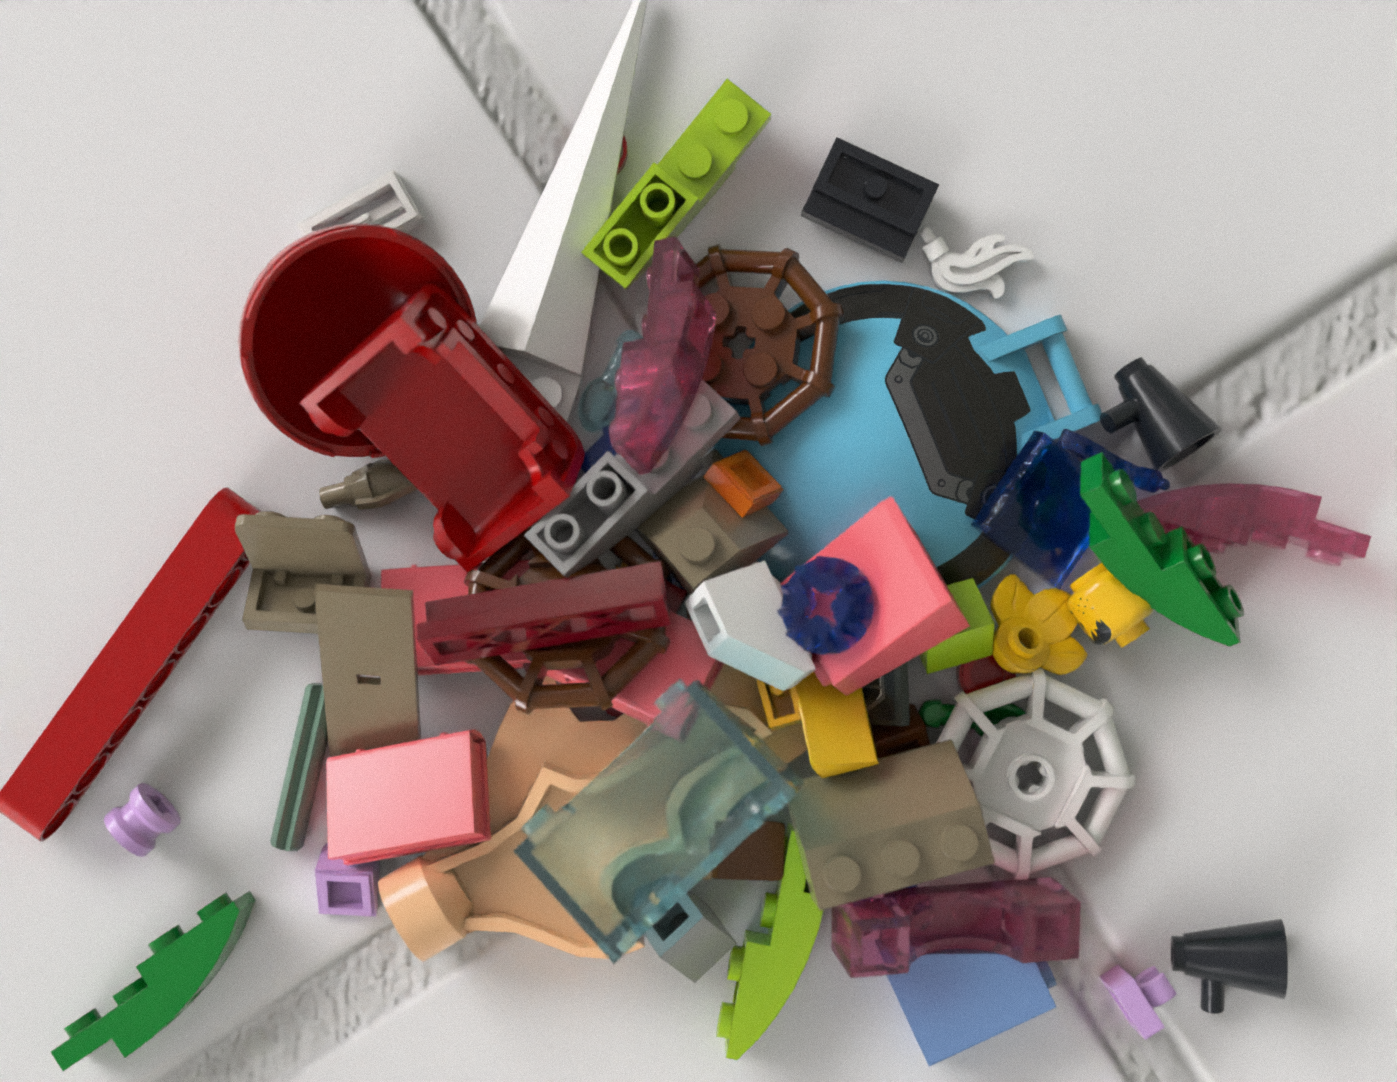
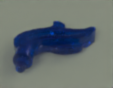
M1063 429L1057 445L1070 451L1073 456L1084 461L1103 452L1114 470L1123 469L1137 489L1155 493L1159 489L1168 490L1170 488L1169 480L1164 479L1160 471L1132 464L1091 439L1071 430Z

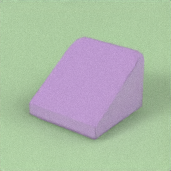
M328 843L325 844L315 868L319 914L376 917L380 860L347 866L344 865V860L328 859Z

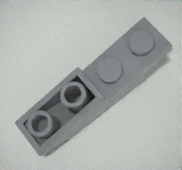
M695 374L615 456L607 451L574 485L570 497L544 515L524 536L566 578L571 576L629 535L687 484L704 467L700 459L741 419L739 414Z

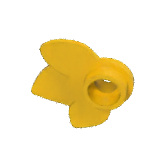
M1010 574L1005 577L995 589L990 604L994 618L999 625L995 630L992 653L996 662L1006 671L1015 674L1031 673L1039 668H1043L1057 675H1066L1079 668L1088 654L1083 646L1070 636L1077 626V621L1067 606V601L1071 594L1062 589L1051 588L1042 590L1034 595L1016 574Z

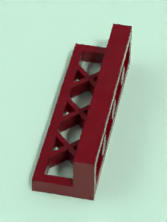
M661 561L428 601L425 602L427 622L416 624L418 643L435 666L670 626L672 623L664 570Z

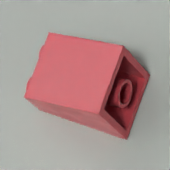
M892 496L880 502L781 582L788 600L786 606L798 631L807 635L815 650L812 653L811 659L816 668L814 673L824 687L832 683L835 688L846 696L970 627L919 536Z

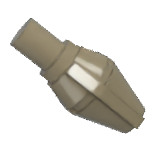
M379 460L352 472V475L344 477V482L321 487L319 496L325 509L350 503L351 506H357L359 510L389 505L395 500L417 490V488L390 460Z

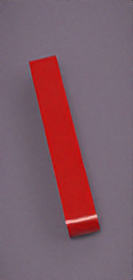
M229 487L223 488L211 498L1 789V814L41 842L53 835L65 822L249 566V559L234 529L237 516L243 514L255 515L261 512V510Z

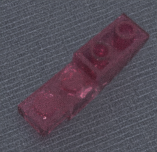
M676 236L654 241L652 266L647 270V285L649 289L647 314L642 318L641 324L644 339L623 342L621 366L615 374V386L618 394L615 418L612 419L609 427L610 441L616 453L620 454L639 475L648 474L652 471L682 426L704 375L714 335L717 312L698 288L700 269Z
M1237 483L1197 485L1157 493L1136 500L1144 513L1152 511L1157 516L1165 533L1182 526L1187 535L1191 536L1195 546L1202 543L1209 552L1215 554H1224L1226 547L1247 546L1250 533L1253 532L1250 539L1252 542L1285 550L1287 543L1306 548L1305 558L1339 567L1342 560L1365 558L1371 539L1369 535L1316 519L1322 497L1289 488Z

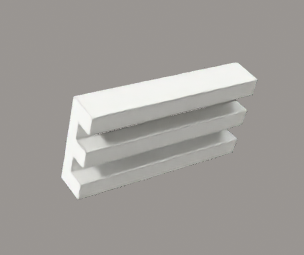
M393 169L297 223V226L302 235L305 236L333 224L391 190L395 191L396 197L357 217L348 224H378L405 209L406 213L383 226L407 233L423 224L425 220L407 191L401 177Z

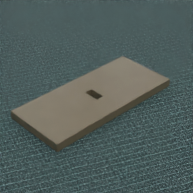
M317 584L314 596L330 757L354 753L357 749L362 748L369 750L420 740L421 728L413 590ZM360 675L380 676V678L361 677Z

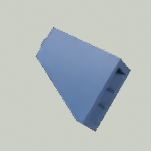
M1021 941L882 942L874 946L929 1067L1056 1008L1049 988L1056 986L1057 983L1042 953L1033 956Z

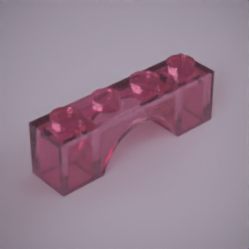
M1053 877L901 888L832 907L831 949L850 978L909 973L911 964L920 956L946 949L991 951L1011 957L1021 963L1078 959L1081 902Z

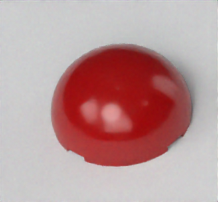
M365 223L326 227L311 232L282 249L265 266L253 284L243 307L239 326V357L243 375L253 399L266 418L280 432L294 442L322 455L334 458L335 456H370L371 458L385 456L359 429L348 437H339L335 434L323 432L314 424L309 412L302 406L300 401L313 386L407 299L428 283L435 284L445 290L477 324L470 296L450 264L432 247L418 238L393 228Z

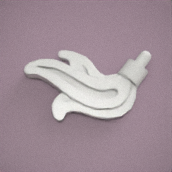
M923 227L920 231L926 243L922 249L931 263L933 281L941 290L950 293L987 290L991 293L993 299H998L1003 296L1005 291V283L998 272L1013 263L1029 262L1034 258V254L1030 249L1017 244L1002 245L993 249L995 243H1001L1005 240V236L1001 234L982 237L974 242L966 252L959 254L949 250L942 236L936 239L929 227Z

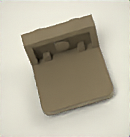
M261 511L255 515L243 514L237 516L234 529L253 568L242 617L247 630L318 634L314 596L317 584L370 587L371 573L356 528L352 523L334 515H318L314 519L286 517L272 511Z

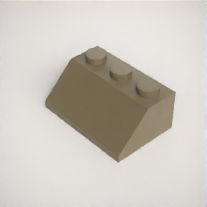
M951 739L877 758L879 763L877 765L823 779L817 774L782 784L810 895L819 911L995 863L979 801Z

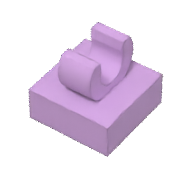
M1119 965L1099 976L1129 1024L1145 1040L1165 1028L1153 1008L1168 1002L1177 993L1163 973H1159L1155 966L1144 970L1135 978Z

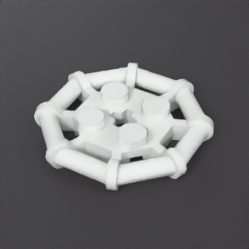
M1043 668L968 694L961 691L956 695L954 699L957 703L937 742L951 739L958 752L973 721L979 726L984 734L968 764H963V767L979 801L985 826L992 822L1016 834L1013 849L989 838L995 860L993 865L1012 873L1014 880H1027L1029 874L1089 853L1093 857L1102 850L1099 844L1127 790L1135 787L1136 775L1129 771L1112 718L1115 709L1111 703L1105 698L1095 699L1046 675ZM1027 698L1026 714L1006 717L998 724L993 725L983 714L989 710ZM1047 700L1080 716V720L1069 729H1066L1044 718V701ZM1092 733L1094 734L1105 770L1091 771L1085 762L1082 751L1085 752L1082 742ZM1030 761L1038 762L1036 770L1043 775L1039 784L1029 782L1025 789L1018 788L1017 786L1020 778L1016 775L1018 768L1021 765L1027 766ZM1091 787L1102 788L1084 824L1081 826L1075 818ZM1053 826L1056 829L1066 826L1072 833L1070 836L1032 848L1033 837L1042 835L1041 830Z

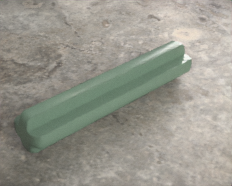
M321 683L308 684L303 696L270 839L271 846L280 850L298 851L304 846L328 742L323 684Z

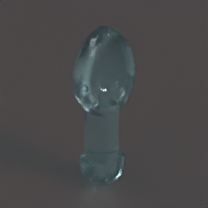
M625 330L619 335L615 341L617 347L602 376L591 381L582 393L579 402V419L581 426L586 431L596 432L610 425L619 415L624 403L623 383L637 355H642L645 346L644 338L638 331Z

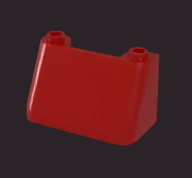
M431 283L424 285L407 299L313 386L300 401L302 406L309 412L314 424L327 434L348 437L359 429L436 507L438 512L433 521L434 542L443 555L449 559H454L467 573L570 497L585 456L582 442L566 420L445 290Z

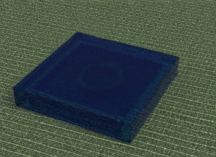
M1034 430L971 523V526L1049 586L1057 589L1062 587L1089 547L1090 513L1092 511L1080 496L1081 462L1046 433Z

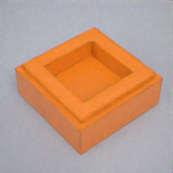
M747 450L714 462L703 476L742 518L772 504L784 490Z

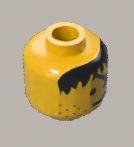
M1100 563L1069 585L1074 593L1069 597L1067 607L1094 644L1105 645L1115 639L1118 645L1123 648L1150 630L1144 619L1154 609L1141 597L1130 592L1107 570L1103 563Z

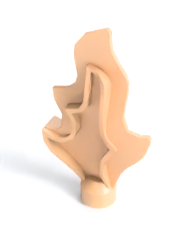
M807 638L811 647V652L813 653L815 652V650L813 649L809 639ZM724 664L683 741L657 729L650 730L647 724L626 714H622L614 720L580 721L570 707L534 709L532 713L526 714L516 710L515 702L513 701L497 731L487 758L491 840L428 851L423 856L416 857L379 879L378 889L385 909L407 947L421 961L428 960L466 937L467 933L473 931L514 932L578 957L614 959L644 948V934L634 921L629 907L633 886L662 872L704 880L712 879L714 819H725L727 809L743 792L807 750L802 722L777 730L770 729L756 678L727 664ZM545 676L542 685L557 684V682Z

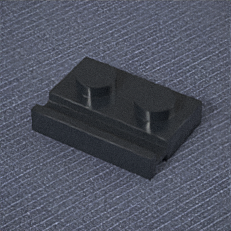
M836 137L807 202L802 209L801 217L903 263L940 184Z

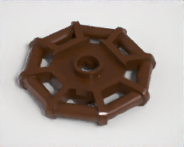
M720 244L708 247V254L661 293L653 292L648 301L652 306L644 361L638 368L640 381L648 383L662 403L666 405L681 390L673 380V377L689 372L692 377L697 374L727 403L749 405L751 418L740 417L741 419L722 438L758 441L761 446L773 443L774 435L823 396L830 398L835 389V385L831 381L839 323L845 319L844 310L840 303H834L800 263L799 253L794 250L785 248L781 252L722 249ZM730 272L771 274V277L764 288L733 286ZM716 277L719 290L716 293L704 296L698 302L693 312L681 306ZM787 284L811 311L809 314L794 318L779 300ZM675 319L686 325L682 355L667 360L672 322ZM815 332L810 370H805L798 366L801 337ZM746 333L750 340L755 341L754 349H745L742 358L735 359L734 352L731 348H728L731 339H735L737 334ZM790 380L801 384L766 412L764 401L771 396L769 393L780 383L784 386Z
M538 521L493 553L477 570H471L467 573L464 583L468 586V595L566 578L524 536ZM628 535L609 549L629 567L661 561L665 579L669 575L670 571L663 559H654ZM531 549L533 550L535 557L528 562L530 568L520 578L516 574L510 581L502 579ZM597 558L569 577L607 571L608 569ZM666 626L524 650L521 652L531 661L525 677L500 655L466 660L465 662L475 664L515 702V708L520 712L530 714L534 709L600 706L603 711L614 706L612 700L657 654L666 653L670 639L666 636ZM620 638L635 642L601 677L595 663L610 655L615 643ZM584 668L589 682L542 685L548 670Z

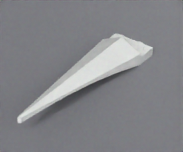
M648 0L633 1L479 326L568 424L570 423L583 383L601 271L600 268L582 255L581 251L610 217Z

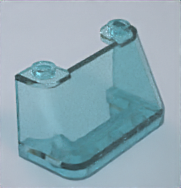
M679 679L654 702V705L661 711L653 720L654 722L570 802L556 812L547 804L530 818L521 828L527 838L514 850L516 855L613 964L626 954L647 930L663 918L670 908L753 831L755 832L762 826L769 814L775 815L795 797L804 784L788 764L698 679L694 680L689 686L682 679Z

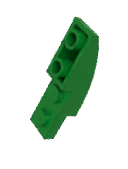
M1103 452L1082 461L1080 496L1092 511L1090 513L1089 547L1107 570L1130 592L1148 602L1152 609L1174 623L1202 637L1229 647L1241 643L1238 618L1244 616L1243 605L1235 589L1230 584L1222 586L1216 577V567L1207 548L1202 543L1195 546L1182 526L1165 533L1157 516L1152 511L1144 513L1137 503V494L1128 474L1123 469L1115 471Z
M248 891L234 901L231 900L226 892L196 912L202 922L188 932L184 933L178 924L149 943L148 946L154 955L136 966L142 977L112 996L118 1006L102 1017L97 1009L94 1008L64 1028L69 1039L51 1051L62 1071H65L111 1039L123 1057L126 1058L168 1026L189 1007L214 979L232 953L256 901L251 892Z

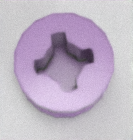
M141 783L130 792L129 801L123 807H114L105 815L104 822L110 834L121 846L136 856L144 857L155 848L156 838L162 833L172 832L180 825L181 819L177 810L163 794L152 786Z

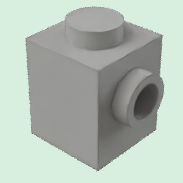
M676 878L633 918L658 956L694 983L737 944L711 907Z

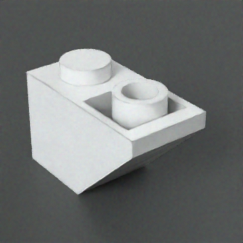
M765 561L703 581L684 602L708 656L782 691L793 688L816 669L811 660L810 644L805 635L797 630L787 609L785 591L781 583L772 577Z

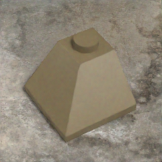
M716 448L700 460L704 467L664 505L635 529L656 556L665 561L669 571L690 596L703 581L750 566L788 535V530L767 506L742 518L706 481L703 476L711 465L724 459Z

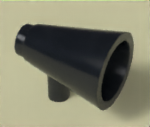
M1143 357L1130 362L1114 375V379L1119 384L1118 390L1123 402L1100 415L1102 427L1110 434L1131 423L1134 424L1156 474L1169 469L1189 457L1216 437L1222 430L1217 423L1154 366L1148 365Z
M1282 919L1183 933V936H1171L1172 971L1184 972V975L1201 979L1200 1007L1207 1013L1218 1014L1224 1011L1225 985L1284 999L1288 982V954Z

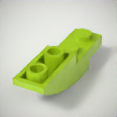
M727 78L658 164L653 162L581 251L582 255L627 290L674 242L736 169L735 164L771 121V113Z
M788 822L785 836L783 878L777 881L775 894L765 892L761 909L760 927L769 928L768 934L745 930L743 945H735L730 952L727 980L736 981L732 1003H721L716 1037L725 1038V1053L728 1059L738 1060L762 1036L777 1017L803 972L820 927L823 910L819 911L811 898L808 883H805L806 876L793 825Z

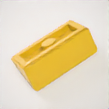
M814 671L796 685L799 695L798 705L809 760L813 770L823 779L879 764L862 688L846 696L835 688L832 683L824 687Z

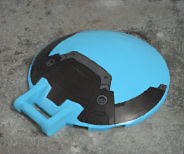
M868 281L843 285L825 291L834 303L842 305L845 319L839 323L831 381L835 385V389L830 398L823 396L774 435L773 443L761 446L758 441L721 438L714 446L723 458L747 450L784 489L778 498L767 507L788 530V535L759 557L757 561H765L771 574L779 582H783L880 502L892 496L913 526L946 585L973 578L979 589L997 575L1018 553L1040 515L1051 475L1052 440L1100 421L1101 408L1098 403L1092 404L1063 335L1067 331V327L1062 315L1051 317L1007 335L989 317L970 304L928 286L898 281ZM803 301L788 310L794 318L811 312ZM815 332L801 337L798 366L805 370H810ZM755 341L752 342L748 349H754ZM1039 343L1043 345L1071 412L1070 415L1058 420H1054L1025 351L1026 348ZM790 380L784 386L782 383L769 392L771 396L764 401L766 412L801 384ZM728 403L737 411L740 417L751 418L749 405Z

